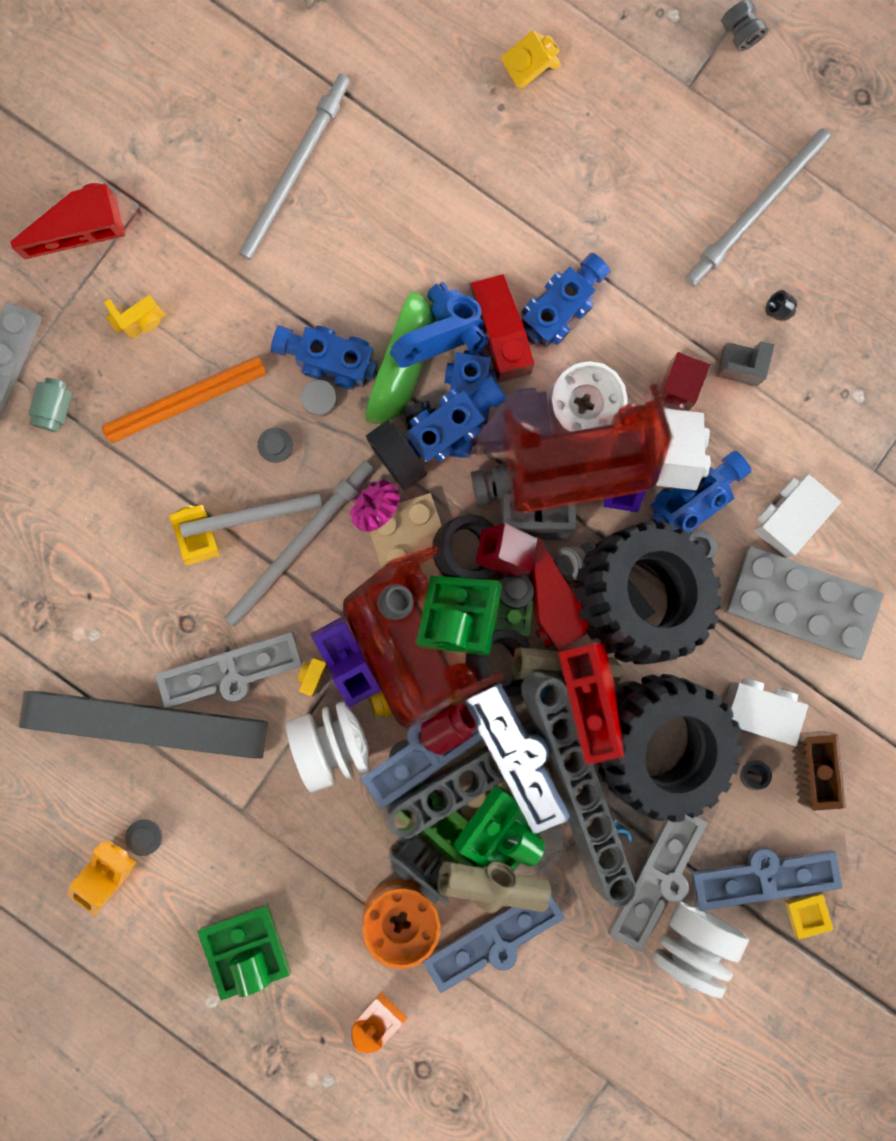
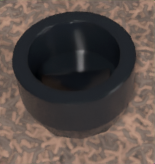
M784 290L776 291L766 304V314L775 320L787 321L795 316L797 301Z
M755 760L746 763L740 771L742 784L750 790L764 789L770 784L772 779L770 768L762 761ZM747 773L762 777L761 782L748 778Z

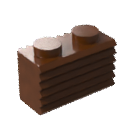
M826 731L800 733L797 746H793L794 749L792 750L795 754L792 759L796 761L793 765L796 768L794 774L797 775L795 779L798 783L796 788L799 790L796 795L800 797L797 802L813 811L846 808L838 734Z

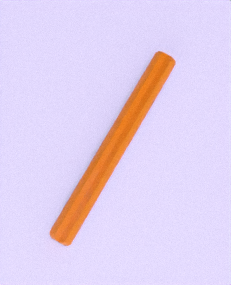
M253 357L105 423L102 426L104 436L111 443L117 442L264 376L266 374L264 364L259 357Z

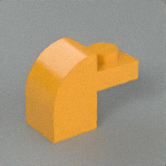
M102 841L92 852L89 864L69 885L67 896L92 916L96 917L130 875L137 862L111 841L107 843Z

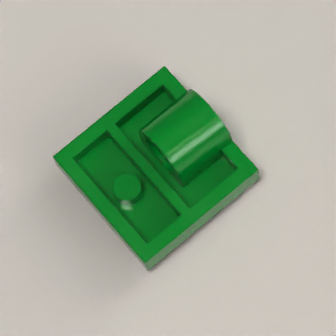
M430 576L416 644L424 649L489 655L502 590L500 582L495 580Z
M498 785L494 786L453 844L460 854L486 867L493 862H501L511 867L513 871L517 869L520 863L525 866L537 864L541 860L545 849L544 840L540 836L543 831L536 834L533 833L514 795Z
M268 903L206 925L197 931L221 1001L239 995V997L252 995L266 988L271 982L288 977L291 974V969Z

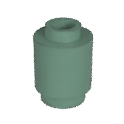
M46 377L45 383L37 382L28 413L31 416L30 425L52 432L59 431L60 425L65 423L73 392L66 389L67 383Z

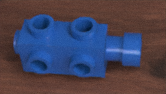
M589 253L580 263L581 268L577 272L571 267L563 274L559 271L556 272L544 287L548 291L539 300L533 297L521 311L524 315L522 324L525 328L527 339L531 344L538 346L541 343L547 347L553 342L558 345L570 332L571 329L567 326L575 316L581 320L594 306L591 299L596 291L592 286L596 282L600 283L610 273V268L598 255ZM571 286L577 294L575 296H568L565 293V288ZM543 312H550L554 319L551 322H544L541 319V314Z
M278 325L271 343L272 353L282 356L287 354L296 356V364L298 367H302L301 373L305 376L318 380L321 379L322 374L336 378L334 384L348 390H354L355 385L364 387L366 379L372 381L378 365V361L373 359V348L369 347L367 341L350 336L348 340L335 336V331L324 326H316L315 329L306 326L303 336L294 334L293 329ZM316 343L324 346V349L320 353H313L311 351L312 345ZM348 354L358 358L354 364H347L344 361Z
M465 350L463 353L456 352L454 363L447 362L444 383L451 384L450 391L456 388L460 393L467 389L471 395L480 388L479 384L489 376L495 378L496 370L489 369L491 358L484 357L482 352L476 351V353H471L469 350ZM464 370H476L477 374L474 377H468L465 375ZM456 409L453 413V419L458 423H463L466 419V414L464 411ZM489 409L483 412L487 419L481 424L487 425ZM461 437L452 444L455 451L449 456L458 458L471 457L472 441L469 440L467 442L464 437Z
M492 376L479 384L480 388L471 395L467 389L459 393L454 388L438 400L441 405L439 409L432 414H429L426 409L409 421L413 428L405 433L409 438L407 442L419 459L422 457L427 463L435 457L439 463L455 451L452 444L458 439L464 437L468 442L485 430L481 425L487 419L483 412L492 406L498 407L508 399ZM456 409H461L465 412L466 419L463 423H458L453 419V413ZM426 431L435 433L436 441L434 444H428L424 440Z
M733 450L722 459L721 465L715 469L710 467L708 476L701 478L697 490L680 488L661 490L650 505L654 512L651 516L652 521L655 524L660 522L672 524L674 530L679 528L687 532L694 530L698 525L735 499L729 484L735 480L739 482L751 473L750 465L738 451Z

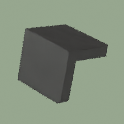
M760 341L754 348L726 343L723 348L717 377L758 386L767 379L775 344Z

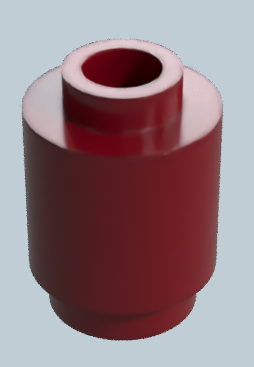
M451 705L422 723L420 739L428 751L437 755H443L470 739L472 732L477 729V725L465 705Z

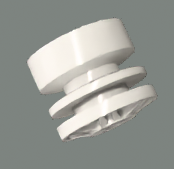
M588 361L574 364L562 372L546 393L543 408L546 422L555 435L566 442L584 444L594 442L618 426L625 415L628 398L625 384L617 372L605 364ZM580 399L585 400L584 406L589 409L582 414L578 412L579 406L575 404Z
M345 700L336 703L339 720H336L328 706L322 709L323 726L319 727L310 713L286 722L287 737L294 761L306 788L312 794L335 785V767H339L347 780H351L354 777L352 761H354L361 775L371 771L369 747L359 719L348 707Z
M679 901L668 924L681 937L677 939L670 936H662L660 943L670 952L656 949L652 959L669 976L682 985L697 992L722 998L727 988L717 978L730 981L733 974L726 966L720 963V960L723 958L739 962L750 939L738 929L706 911H700L689 903Z

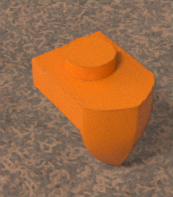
M382 992L364 1010L352 1026L351 1039L355 1052L363 1054L377 1052L408 1018Z

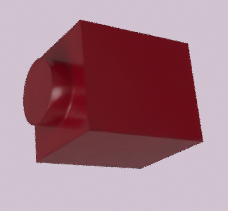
M677 352L669 363L656 399L664 401L663 405L669 409L682 411L685 409L689 411L697 403L711 364Z
M506 523L482 529L475 563L505 577L532 573L537 538Z

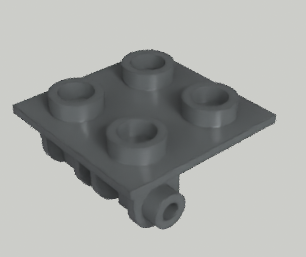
M416 836L410 838L399 837L396 841L401 846L398 851L392 846L389 848V858L392 863L390 867L405 880H408L411 876L419 882L418 885L421 887L419 891L431 902L437 904L441 900L448 906L450 904L448 896L439 894L437 887L439 870L442 864L447 861L442 858L431 874H429L441 855L437 853L423 869L420 865L430 854L432 848L429 846L419 859L414 862L426 844Z

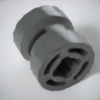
M742 0L735 4L721 19V23L726 31L732 32L734 36L733 43L738 52L745 51L757 44L769 30L764 20L757 18V9L752 0Z
M505 464L494 466L492 471L488 472L482 470L470 472L478 506L489 504L492 499L499 498L501 500L503 494H512L511 483Z

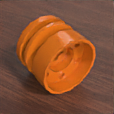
M398 878L385 881L371 892L364 905L362 933L365 946L373 958L386 967L406 969L418 966L431 956L439 941L441 925L436 906L419 891L421 887L418 883L412 880ZM401 911L405 912L408 923L401 922L400 926H395L392 915L399 916Z

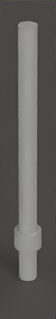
M339 74L327 96L323 95L316 107V116L239 251V254L244 258L252 259L329 120H334L340 109L339 102L351 82L345 75Z
M820 129L715 245L707 247L700 255L698 264L684 278L689 286L695 287L710 270H715L725 260L724 254L830 139L828 131Z
M364 460L347 480L342 479L334 488L336 492L224 617L227 622L235 627L346 501L350 503L359 493L357 491L359 486L375 470L368 462Z

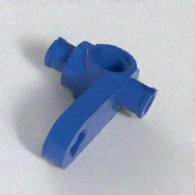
M440 282L439 285L435 284L428 291L427 298L434 304L431 311L438 321L401 336L391 347L390 355L399 367L405 368L464 344L471 353H476V350L478 352L481 351L488 344L489 338L482 332L484 321L480 318V305L476 300L462 295L458 290L450 291L444 282Z

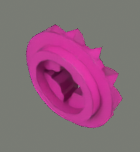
M383 479L378 483L372 481L366 490L361 489V495L353 500L355 506L349 512L352 516L351 523L364 532H371L385 525L391 519L399 504L400 495L397 487ZM374 502L376 507L375 510L371 506Z

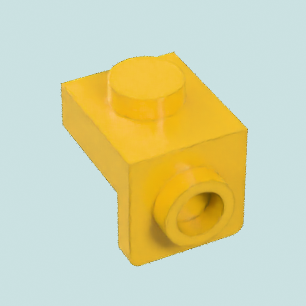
M534 30L530 31L500 57L515 85L521 89L548 67L556 70L561 66L556 56L559 53V49L549 35L544 37Z
M150 294L123 313L110 299L103 302L110 312L105 317L118 334L124 331L131 339H134L142 332L147 333L154 330L160 324V320L166 316Z
M203 505L185 506L169 515L185 566L220 556L213 531L182 537L180 523L208 517Z

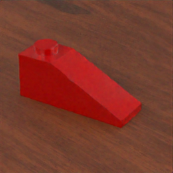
M106 183L86 184L82 189L70 192L10 241L11 247L26 260L123 237L125 234L116 196Z
M504 274L470 283L474 300L481 307L480 318L484 321V334L489 338L487 345L494 370H496L498 383L532 374L535 363L524 326Z
M537 537L535 561L531 573L534 587L535 622L539 627L535 633L545 649L551 647L553 651H560L586 635L585 630L589 626L586 620L580 621L577 610L582 609L580 603L575 600L572 590L541 540Z
M593 643L558 652L585 765L624 757L614 679L605 643Z

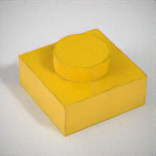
M314 657L311 663L304 662L297 677V681L302 683L299 692L311 697L317 694L328 668L325 660Z
M811 893L784 901L794 935L799 940L834 930L822 893Z

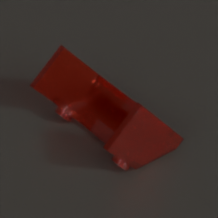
M657 383L649 385L644 405L628 404L621 407L618 413L613 416L611 425L541 437L538 427L526 422L516 424L512 408L504 409L503 443L514 510L518 512H532L640 493L654 487L658 482L673 438Z
M436 545L389 561L346 596L343 601V612L395 720L405 728L412 727L503 679L501 673L498 672L478 682L474 671L466 664L459 662L449 666L442 650L424 649L416 644L423 613L418 603L426 597L428 592V580L420 566L439 552ZM391 584H400L406 587L413 597L411 613L401 620L395 621L386 618L378 608L377 599L379 593L383 588Z

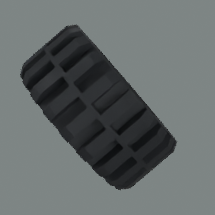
M652 521L641 522L603 538L595 544V549L588 551L583 559L584 564L587 566L579 568L576 580L581 582V587L575 589V600L581 601L582 607L577 612L580 621L586 620L589 626L585 631L590 639L598 638L601 641L600 643H605L607 654L615 652L614 657L619 661L625 663L632 661L635 665H646L687 656L695 651L696 646L703 645L709 638L710 633L707 630L714 629L718 621L715 610L721 609L722 597L717 596V588H721L720 578L714 575L712 568L716 566L712 558H706L703 553L705 547L698 540L692 542L689 532L682 528L674 530L672 524L665 522L657 524ZM635 562L643 563L652 568L665 585L668 598L667 610L663 620L657 627L641 619L630 603L627 582L630 570Z
M654 674L643 676L641 679L642 684L633 680L624 686L626 691L624 694L616 693L624 757L597 762L601 766L598 769V773L602 781L608 784V789L615 796L642 815H647L651 819L661 822L666 819L671 822H682L685 820V815L693 819L704 813V807L707 806L711 809L720 801L717 797L722 792L727 793L732 786L729 781L733 774L737 775L740 766L736 762L737 755H742V742L738 741L736 737L741 735L739 724L732 719L734 712L730 706L722 702L721 697L714 691L672 674H662L659 677ZM683 716L688 730V742L682 758L669 771L660 775L649 776L645 755L650 738L663 723Z

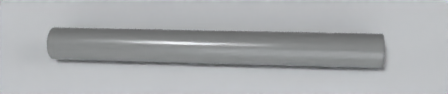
M314 494L184 522L179 525L182 537L320 508L322 507L320 494Z

